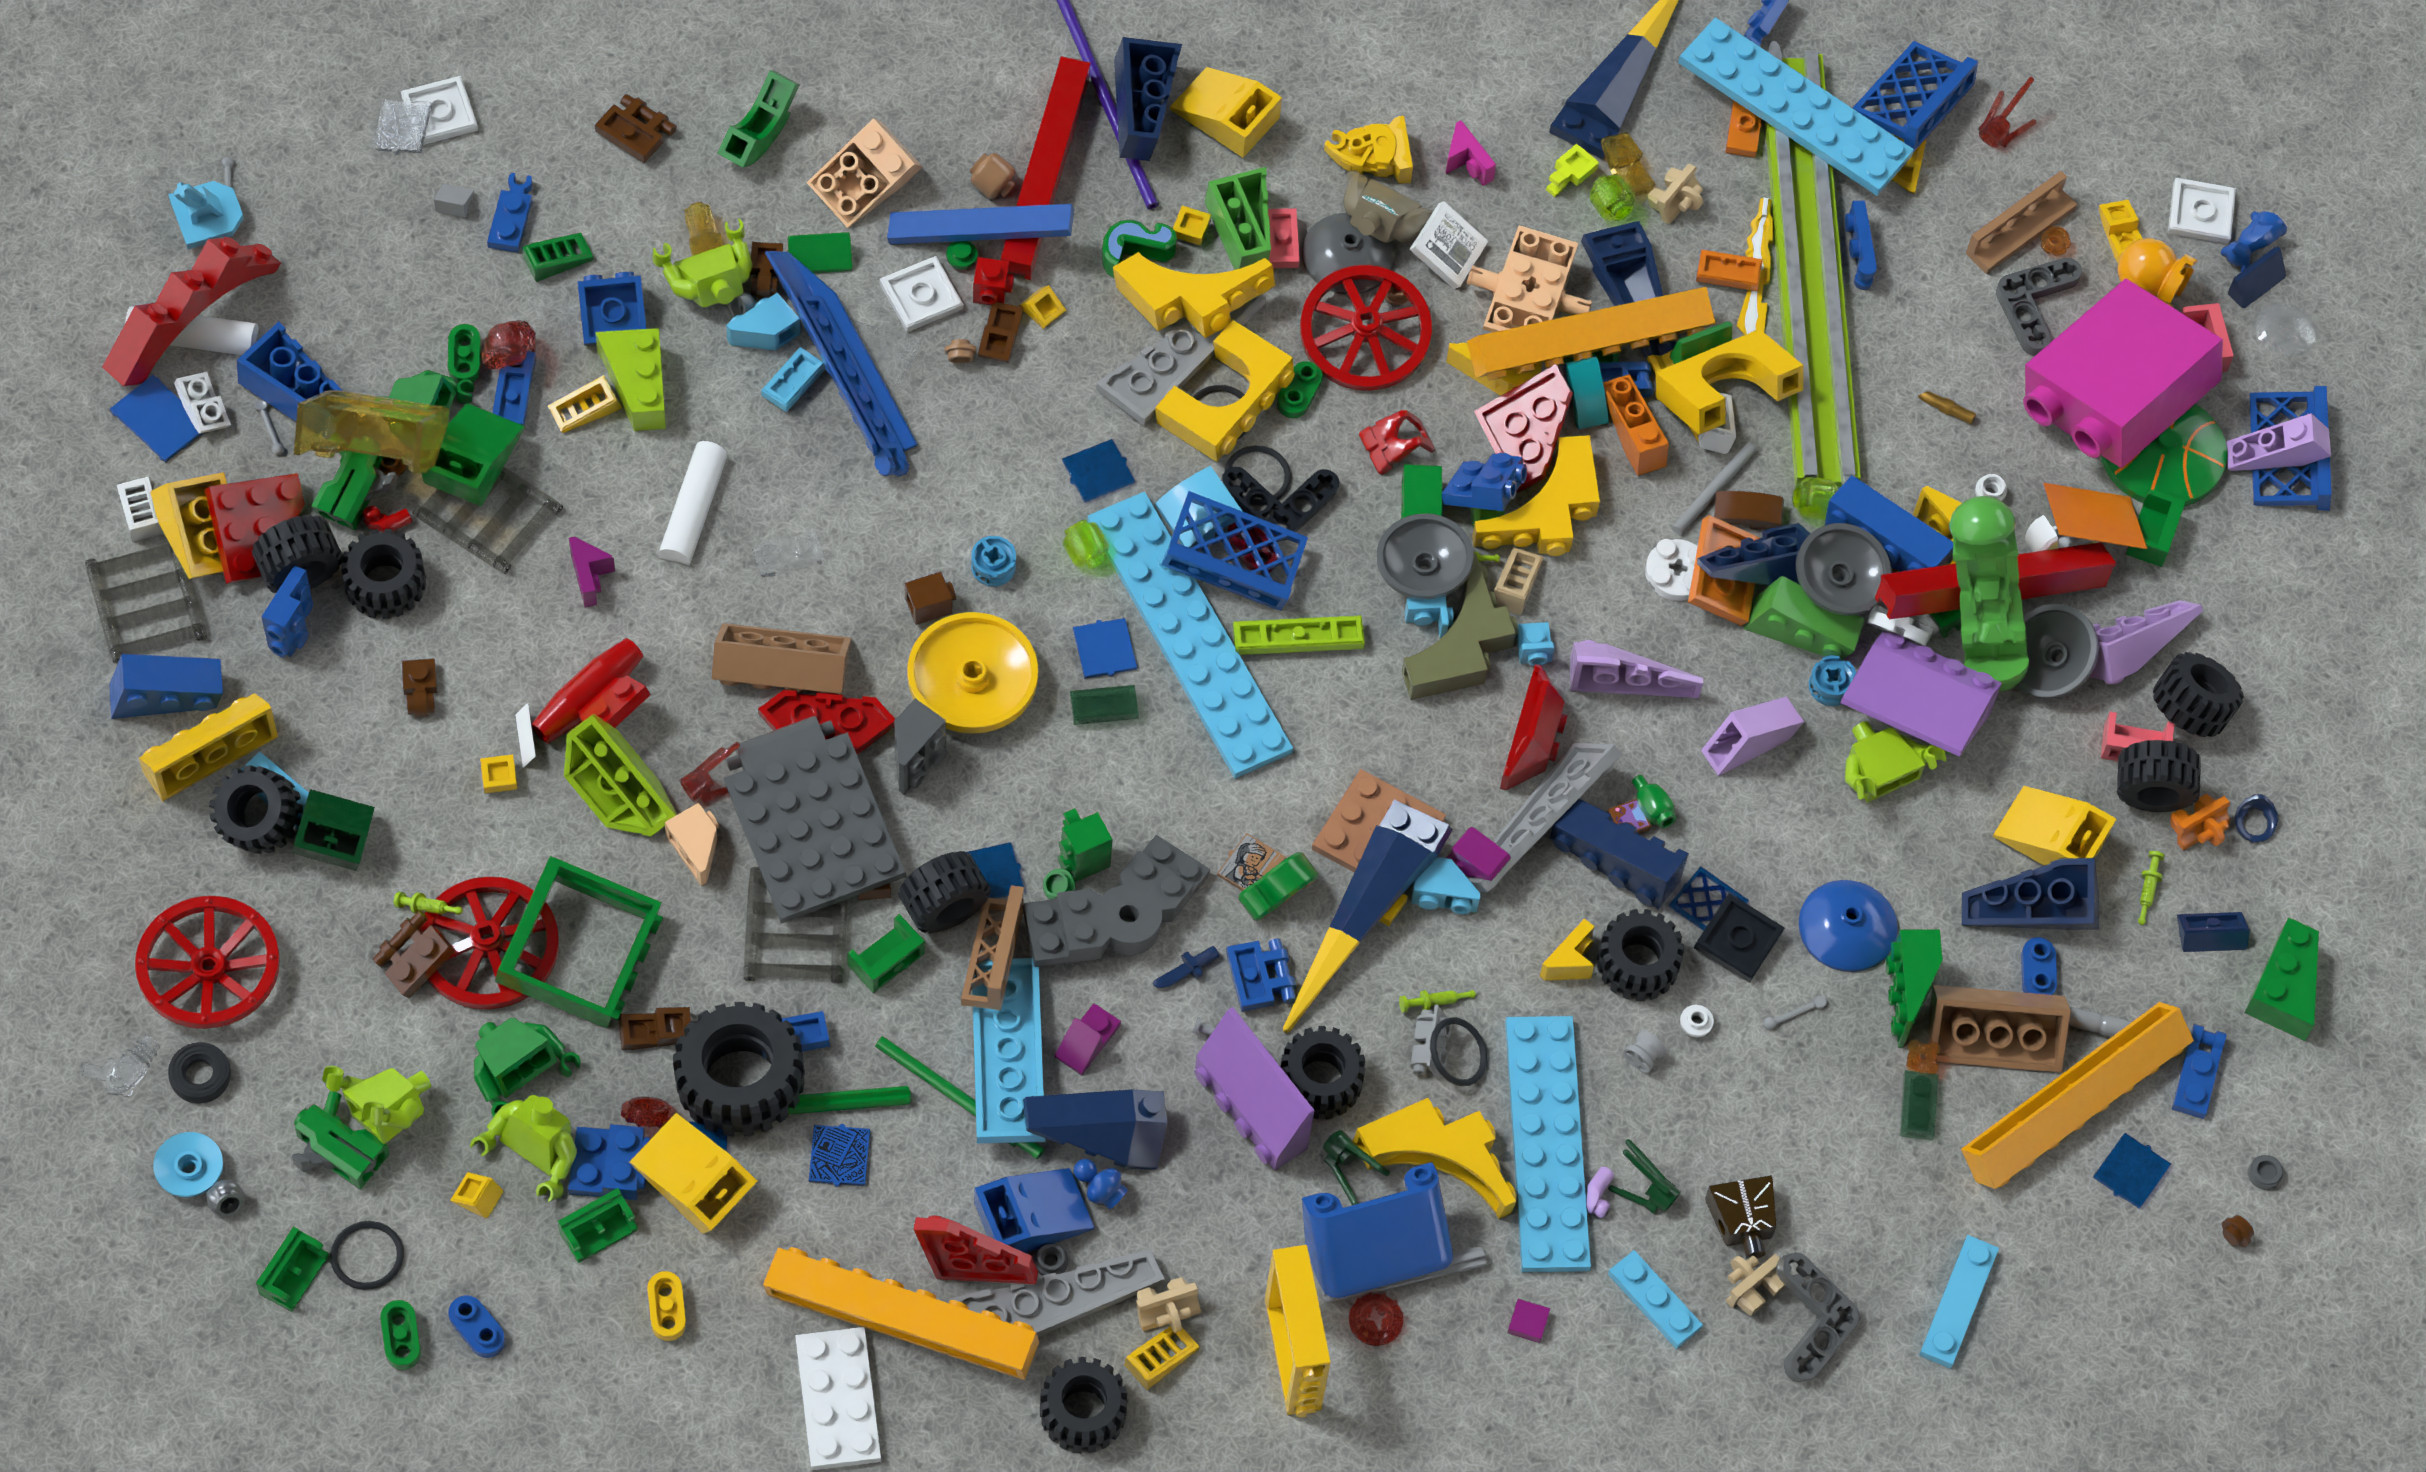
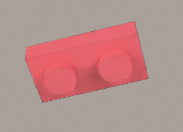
M1296 208L1268 209L1271 243L1269 262L1273 265V268H1299Z

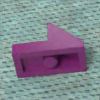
M575 536L568 538L570 554L584 607L597 605L596 593L601 592L598 575L615 572L614 557Z
M1469 827L1453 846L1451 853L1446 858L1452 859L1464 875L1492 881L1511 859V856L1476 828Z
M1093 1003L1081 1020L1075 1018L1072 1021L1054 1057L1082 1076L1119 1029L1121 1021Z

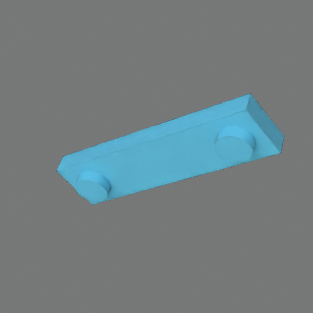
M1970 1235L1966 1236L1919 1356L1951 1369L1999 1250L1998 1247Z

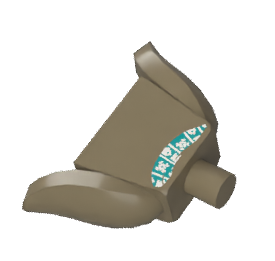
M1353 170L1347 173V187L1343 205L1347 215L1352 216L1350 224L1358 228L1363 235H1371L1386 243L1393 240L1406 244L1414 242L1433 211L1421 208V204L1373 179H1370L1367 183V177L1358 171Z

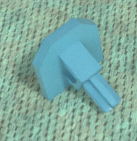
M215 181L194 187L180 182L177 184V189L174 193L168 194L187 249L205 245L208 239L234 236L244 219L234 189Z

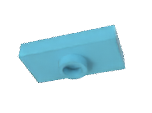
M800 347L761 390V396L787 413L826 369L824 362Z

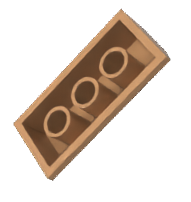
M722 623L714 642L712 679L720 680L721 684L729 686L738 685L740 682L752 684L757 689H770L772 686L785 687V690L797 691V693H801L804 690L817 691V693L842 694L845 686L852 637Z
M1933 985L1929 1009L1928 1060L1933 1062L2062 1073L2071 1012L2065 996Z

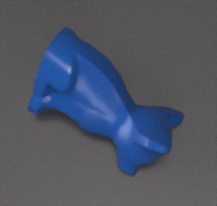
M2267 211L2260 213L2252 212L2250 215L2252 222L2241 232L2238 241H2233L2228 246L2222 248L2221 255L2225 256L2231 264L2241 267V272L2249 267L2252 252L2270 245L2287 232V226L2284 221L2275 213Z

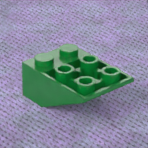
M467 403L433 440L419 467L424 484L482 507L522 435L525 426Z
M1900 929L1896 942L1891 943V955L1886 957V974L1892 975L1893 986H1889L1888 1001L1890 1006H1895V1016L1891 1018L1892 1036H1897L1898 1048L1904 1047L1933 987L1943 961L1940 929Z

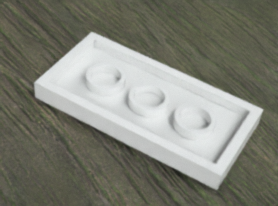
M865 1327L795 1335L811 1471L881 1462Z

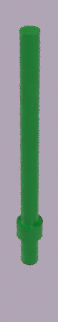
M884 1036L880 1037L875 1045L877 1049L976 1117L975 1099ZM1037 1142L1008 1143L1013 1147L1017 1145L1036 1159H1039L1045 1151V1148Z

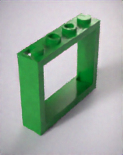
M550 856L499 966L495 982L596 1025L608 1028L612 1018L618 1021L626 1002L620 1000L624 990L631 992L638 973L633 971L636 962L643 963L648 954L651 944L646 943L649 933L651 932L656 935L663 916L658 915L662 902ZM555 882L644 919L605 1008L515 970Z

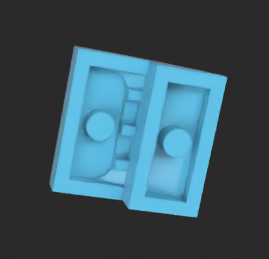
M1211 466L1182 481L1155 502V506L1173 532L1188 491L1242 511ZM1191 502L1189 512L1194 522L1208 517L1204 507ZM1228 516L1217 519L1222 528L1235 523L1234 519ZM1185 519V522H1184L1183 527L1186 526V525H1189L1188 522L1186 521V519ZM1211 522L1198 527L1205 542L1215 538L1216 530ZM1192 530L1180 534L1178 540L1181 545L1189 548L1199 545Z

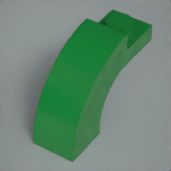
M770 70L750 111L738 124L730 125L717 154L743 168L759 160L785 126L791 114L788 109L800 84L774 70Z

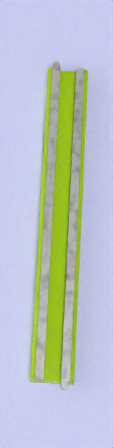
M1776 41L1770 43L1768 53L1826 90L1823 54H1818L1817 50H1805L1804 58H1782L1779 44ZM1765 121L1783 347L1804 365L1803 391L1788 397L1795 486L1841 487L1851 475L1859 480L1861 475L1833 166Z

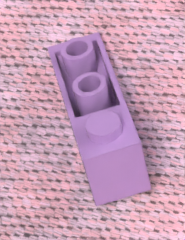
M2312 413L2226 441L2227 463L2230 471L2303 466L2331 457L2329 429Z

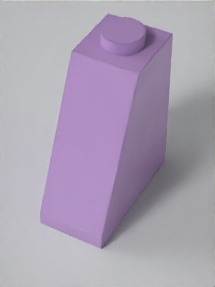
M1787 696L1733 711L1701 751L1717 775L1720 776L1789 741L1804 721Z

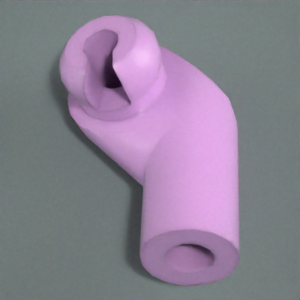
M1607 1167L1599 1168L1588 1184L1587 1211L1590 1215L1593 1213L1599 1218H1603L1610 1207L1608 1201L1601 1199L1605 1189L1614 1178L1613 1172Z

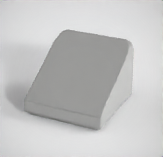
M443 184L434 199L435 212L466 218L474 190Z

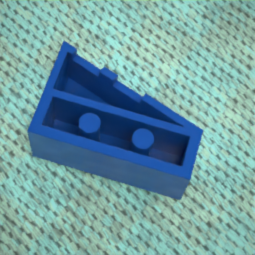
M122 654L109 684L111 719L196 710L207 711L217 708L223 695L221 659Z

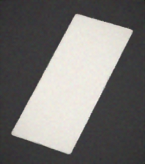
M528 703L516 713L523 768L536 756Z

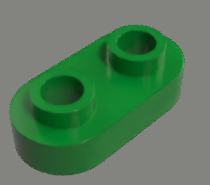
M460 324L455 326L448 336L449 376L454 378L456 383L463 379L475 382L479 378L481 371L480 333L476 327L470 324ZM463 341L470 342L468 346L460 345ZM464 368L470 370V371L467 372V373H460V372H459L461 369H464Z
M1303 361L1297 363L1294 366L1295 375L1292 382L1286 388L1282 387L1278 395L1277 407L1285 417L1299 418L1303 416L1317 394L1322 383V371L1313 362ZM1302 373H1310L1312 376L1305 377ZM1290 397H1296V398H1298L1299 400H1298V401H1291V400H1289V398H1290Z
M403 1300L391 1301L383 1307L380 1314L385 1355L388 1363L393 1368L407 1370L415 1366L421 1356L414 1308L408 1302ZM396 1317L405 1318V1322L401 1325L392 1323ZM401 1349L410 1351L409 1355L404 1358L397 1356V1353Z

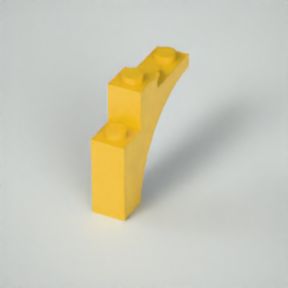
M1138 252L1113 267L1117 289L1157 331L1185 317L1205 338L1221 331L1231 322L1230 312L1239 309L1245 303L1266 293L1275 286L1273 265L1266 258L1233 271L1213 274H1192L1159 266Z
M1590 435L1558 437L1555 451L1556 464L1545 486L1522 507L1500 517L1475 521L1472 534L1474 547L1495 549L1500 545L1514 544L1517 547H1526L1532 543H1537L1538 554L1560 556L1565 552H1570L1573 541L1571 518L1584 521L1591 517H1597L1600 504Z
M1426 1098L1357 1128L1353 1141L1382 1166L1393 1164L1423 1165L1432 1162L1435 1169L1454 1176L1475 1190L1492 1208L1498 1219L1512 1213L1517 1198L1516 1192L1512 1184L1508 1181L1505 1182L1502 1177L1496 1156L1493 1153L1489 1154L1495 1142L1496 1133L1492 1123L1488 1119H1484L1480 1110L1444 1126V1117L1440 1109L1433 1107L1429 1098ZM1363 1160L1368 1170L1374 1168Z

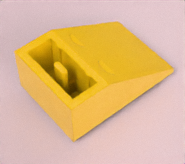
M1206 67L1170 106V110L1244 158L1280 118L1282 97L1256 80Z
M2023 786L1992 837L2045 866L2061 858H2096L2107 840L2116 818L2088 802Z
M677 1113L629 1161L702 1234L711 1231L757 1182L734 1157Z

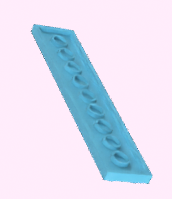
M1145 491L1088 515L1087 522L1234 779L1292 754L1293 747L1239 653L1235 652V646L1196 579L1161 565L1171 536Z

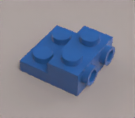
M619 272L615 274V278L603 279L602 275H588L583 277L584 281H577L584 346L596 345L595 332L646 329L641 275L634 276V272Z
M1507 453L1492 454L1486 464L1479 461H1463L1442 492L1443 504L1504 511L1509 501L1514 499L1521 483L1525 482L1527 466L1523 464L1522 457L1511 456Z
M294 565L261 616L269 649L277 656L283 658L286 656L291 657L297 648L301 649L305 645L308 638L305 618L310 614L314 604L307 572Z
M610 1124V1129L577 1127L575 1137L577 1155L571 1166L569 1194L602 1197L618 1188L624 1199L637 1200L639 1189H645L646 1179L629 1161L651 1139V1137H645L644 1127Z

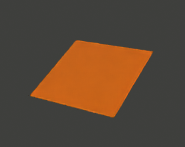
M2043 482L2059 535L2147 549L2129 496Z

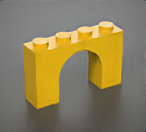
M1233 319L1213 341L1216 359L1240 373L1249 382L1250 386L1245 395L1235 403L1227 406H1209L1201 403L1174 385L1155 407L1157 424L1216 462L1224 454L1227 455L1233 450L1239 436L1243 432H1248L1253 427L1256 417L1263 409L1267 410L1272 405L1275 395L1282 387L1286 388L1289 386L1295 375L1293 357Z
M1757 329L1656 372V398L1700 435L1726 424V398L1710 386V384L1723 379H1744L1757 384L1776 401H1780L1803 391L1804 365L1762 330Z

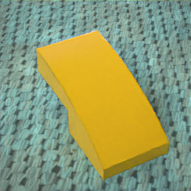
M2128 199L2099 205L2102 225L2117 263L2120 254L2129 244L2138 239H2143L2138 231L2139 219Z

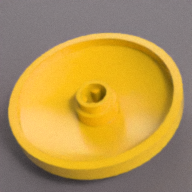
M958 613L935 622L918 637L908 659V686L913 700L916 698L946 720V729L970 734L990 732L1016 720L1031 703L1038 682L1037 657L1027 637L1010 622L986 613Z

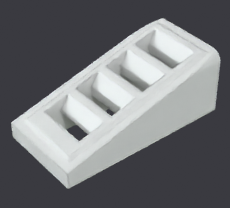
M1720 393L1726 398V424L1703 434H1698L1700 448L1726 454L1736 439L1732 396Z
M149 477L118 484L117 488L132 542L164 534L158 523L150 494L152 488ZM145 488V491L126 495L127 491ZM144 497H147V498H148V500H144V501H141V502H137V503H133V504H129V503H128L129 501H133V500H136V499H140V498H144ZM150 506V509L131 513L133 510ZM151 515L153 516V518L146 519V520H142V521H138V522H135V523H134V520H135V519H139V518H143V517H147V516H151Z

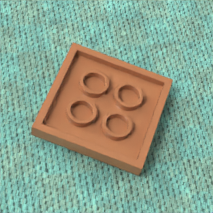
M1360 769L1312 844V850L1355 872L1376 825H1380L1394 799L1442 822L1445 821L1446 814Z

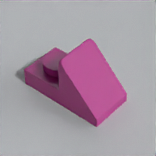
M1460 120L1455 125L1445 173L1447 174L1465 164L1472 178L1477 177L1484 186L1493 181L1496 164L1462 120Z

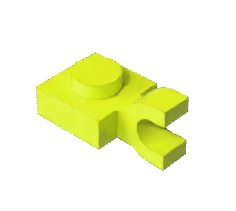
M1575 144L1556 160L1554 168L1557 171L1549 176V181L1552 183L1546 187V191L1556 197L1564 190L1569 181L1578 186L1598 169L1599 161L1578 144Z

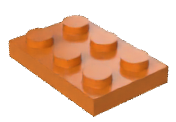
M1708 515L1702 519L1688 603L1743 626L1749 622L1755 583L1710 577L1697 564V558L1724 547L1738 548L1741 546V540L1748 537L1753 539V541L1760 537Z

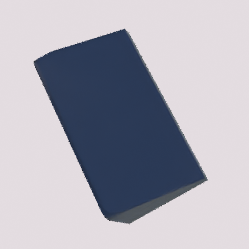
M2278 246L2274 247L2233 278L2228 295L2241 308L2249 306L2286 277L2281 249Z
M2242 912L2177 915L2183 952L2247 950L2250 930Z

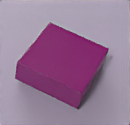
M1518 1298L1507 1333L1540 1343L1551 1308Z

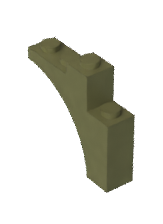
M1476 553L1473 554L1472 570L1464 582V604L1455 623L1432 646L1415 655L1405 657L1403 660L1402 676L1410 700L1485 684L1487 672L1491 670L1487 653L1513 648L1515 636L1519 634L1516 618L1514 616L1510 617L1507 606L1497 608L1495 594L1493 591L1489 592L1486 585L1488 582L1486 567L1484 564H1479Z

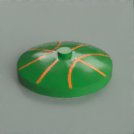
M2194 404L2123 468L2115 465L2102 455L2101 459L2110 479L2129 497L2144 503L2149 489L2184 500L2186 501L2184 506H2188L2205 498L2219 483L2226 467L2227 445L2216 421L2203 408Z

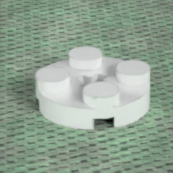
M1663 539L1658 542L1657 546L1650 552L1645 567L1648 583L1650 581L1651 585L1655 588V592L1669 600L1684 601L1689 599L1698 545L1680 539ZM1678 564L1686 572L1682 571L1680 576L1674 575V570L1669 567Z
M1878 605L1872 608L1867 622L1869 625L1881 631L1897 633L1905 640L1919 646H1926L1934 629L1918 622L1915 623V626H1912L1914 619L1910 617L1889 620L1886 616L1887 609Z

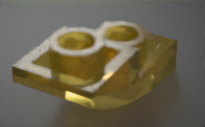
M1624 132L1602 138L1600 143L1606 161L1625 197L1628 199L1651 192L1655 182L1640 163L1643 153L1629 133Z

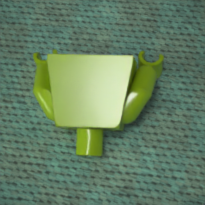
M738 218L740 228L736 231L729 229L727 221L725 223L727 238L734 243L732 246L729 243L676 261L674 265L671 263L672 248L668 243H663L665 255L658 254L653 247V263L658 267L664 268L662 273L677 297L693 300L701 307H708L717 303L729 304L733 301L734 297L744 293L742 283L748 280L752 271V261L747 243L742 240L745 237V229L741 219Z
M1863 721L1852 729V733L1858 742L1852 745L1849 756L1845 760V783L1857 792L1859 800L1865 799L1868 803L1920 779L1925 767L1924 763H1928L1930 769H1935L1938 766L1936 760L1947 761L1945 750L1935 745L1925 746L1903 734H1898L1891 727L1875 733L1870 723Z
M326 1066L322 1076V1081L326 1083V1087L330 1091L337 1092L340 1088L342 1089L352 1117L383 1144L391 1140L403 1129H408L417 1118L423 1115L424 1107L419 1095L432 1088L429 1078L422 1070L407 1079L394 1068H389L370 1078L360 1079L352 1076H345L343 1078L344 1071L341 1068Z
M530 1095L525 1101L515 1100L503 1105L487 1125L488 1131L482 1132L473 1138L470 1142V1147L472 1148L479 1141H482L485 1144V1151L480 1156H485L495 1148V1137L500 1136L499 1141L551 1176L550 1180L537 1186V1196L545 1195L549 1189L550 1197L548 1202L560 1198L564 1191L561 1179H566L577 1155V1148L571 1137L570 1120L553 1108L552 1101L547 1097Z

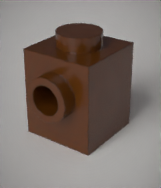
M942 572L905 583V601L915 625L952 614V601L956 600V594L950 581L945 582Z

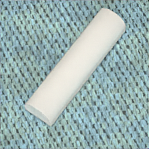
M130 306L128 309L126 321L134 308L133 306ZM198 315L175 338L170 346L243 355L256 343L259 331L258 324Z
M700 441L696 444L658 553L659 558L690 566L727 459L726 451L718 444L709 441Z

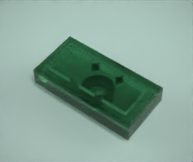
M1135 685L1070 691L1073 725L1138 719L1139 717Z

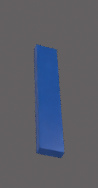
M1072 204L891 212L887 239L889 244L1071 236L1074 208Z

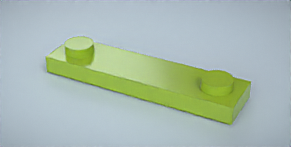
M1362 615L1233 621L1232 627L1235 652H1238L1239 655L1364 649L1365 645Z

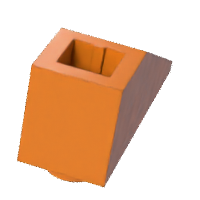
M1630 374L1603 382L1609 412L1623 450L1637 476L1666 467L1669 443Z

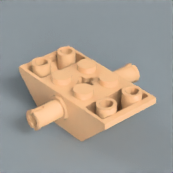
M1519 225L1503 271H1500L1498 274L1472 265L1467 284L1493 291L1494 295L1483 330L1497 332L1553 320L1556 314L1560 312L1570 315L1590 312L1591 300L1588 301L1568 295L1565 290L1578 243Z

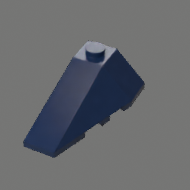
M1800 523L1770 528L1762 532V538L1753 541V539L1748 537L1741 540V546L1738 548L1724 547L1697 558V564L1713 578L1771 585L1778 578L1784 576L1800 585L1796 573V558L1802 543L1811 533Z
M2061 858L2050 862L2051 864L2033 870L2029 869L2016 876L1997 880L1962 892V926L2099 930V890L2095 858Z
M1131 1089L1030 1096L1023 1099L1026 1131L1062 1145L1069 1143L1085 1149L1086 1154L1094 1157L1098 1154L1114 1160V1164L1122 1168L1148 1170L1158 1168L1167 1127L1164 1091Z

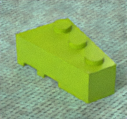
M659 328L595 332L597 352L607 369L608 376L619 395V400L633 430L666 429Z

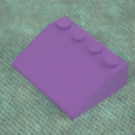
M1884 630L1870 648L1842 697L1841 704L1960 757L1991 714L2002 682L1993 679L1987 673L1970 669L1958 660L1948 659L1934 653L1929 647L1919 646L1905 640L1897 633Z
M1233 1007L1230 1008L1197 1054L1196 1070H1194V1073L1202 1086H1209L1215 1093L1214 1098L1219 1108L1224 1113L1229 1111L1236 1120L1234 1124L1243 1138L1249 1137L1256 1147L1254 1149L1259 1159L1264 1164L1269 1163L1276 1171L1308 1149L1314 1109Z

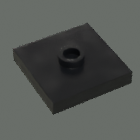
M1728 893L1695 943L1694 949L1750 983L1782 935L1785 927Z

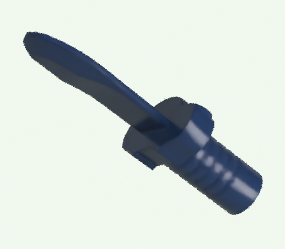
M1211 946L1194 957L1189 952H1184L1181 955L1184 963L1155 979L1153 986L1157 988L1169 987L1190 973L1198 979L1203 976L1200 968L1219 957L1217 949Z

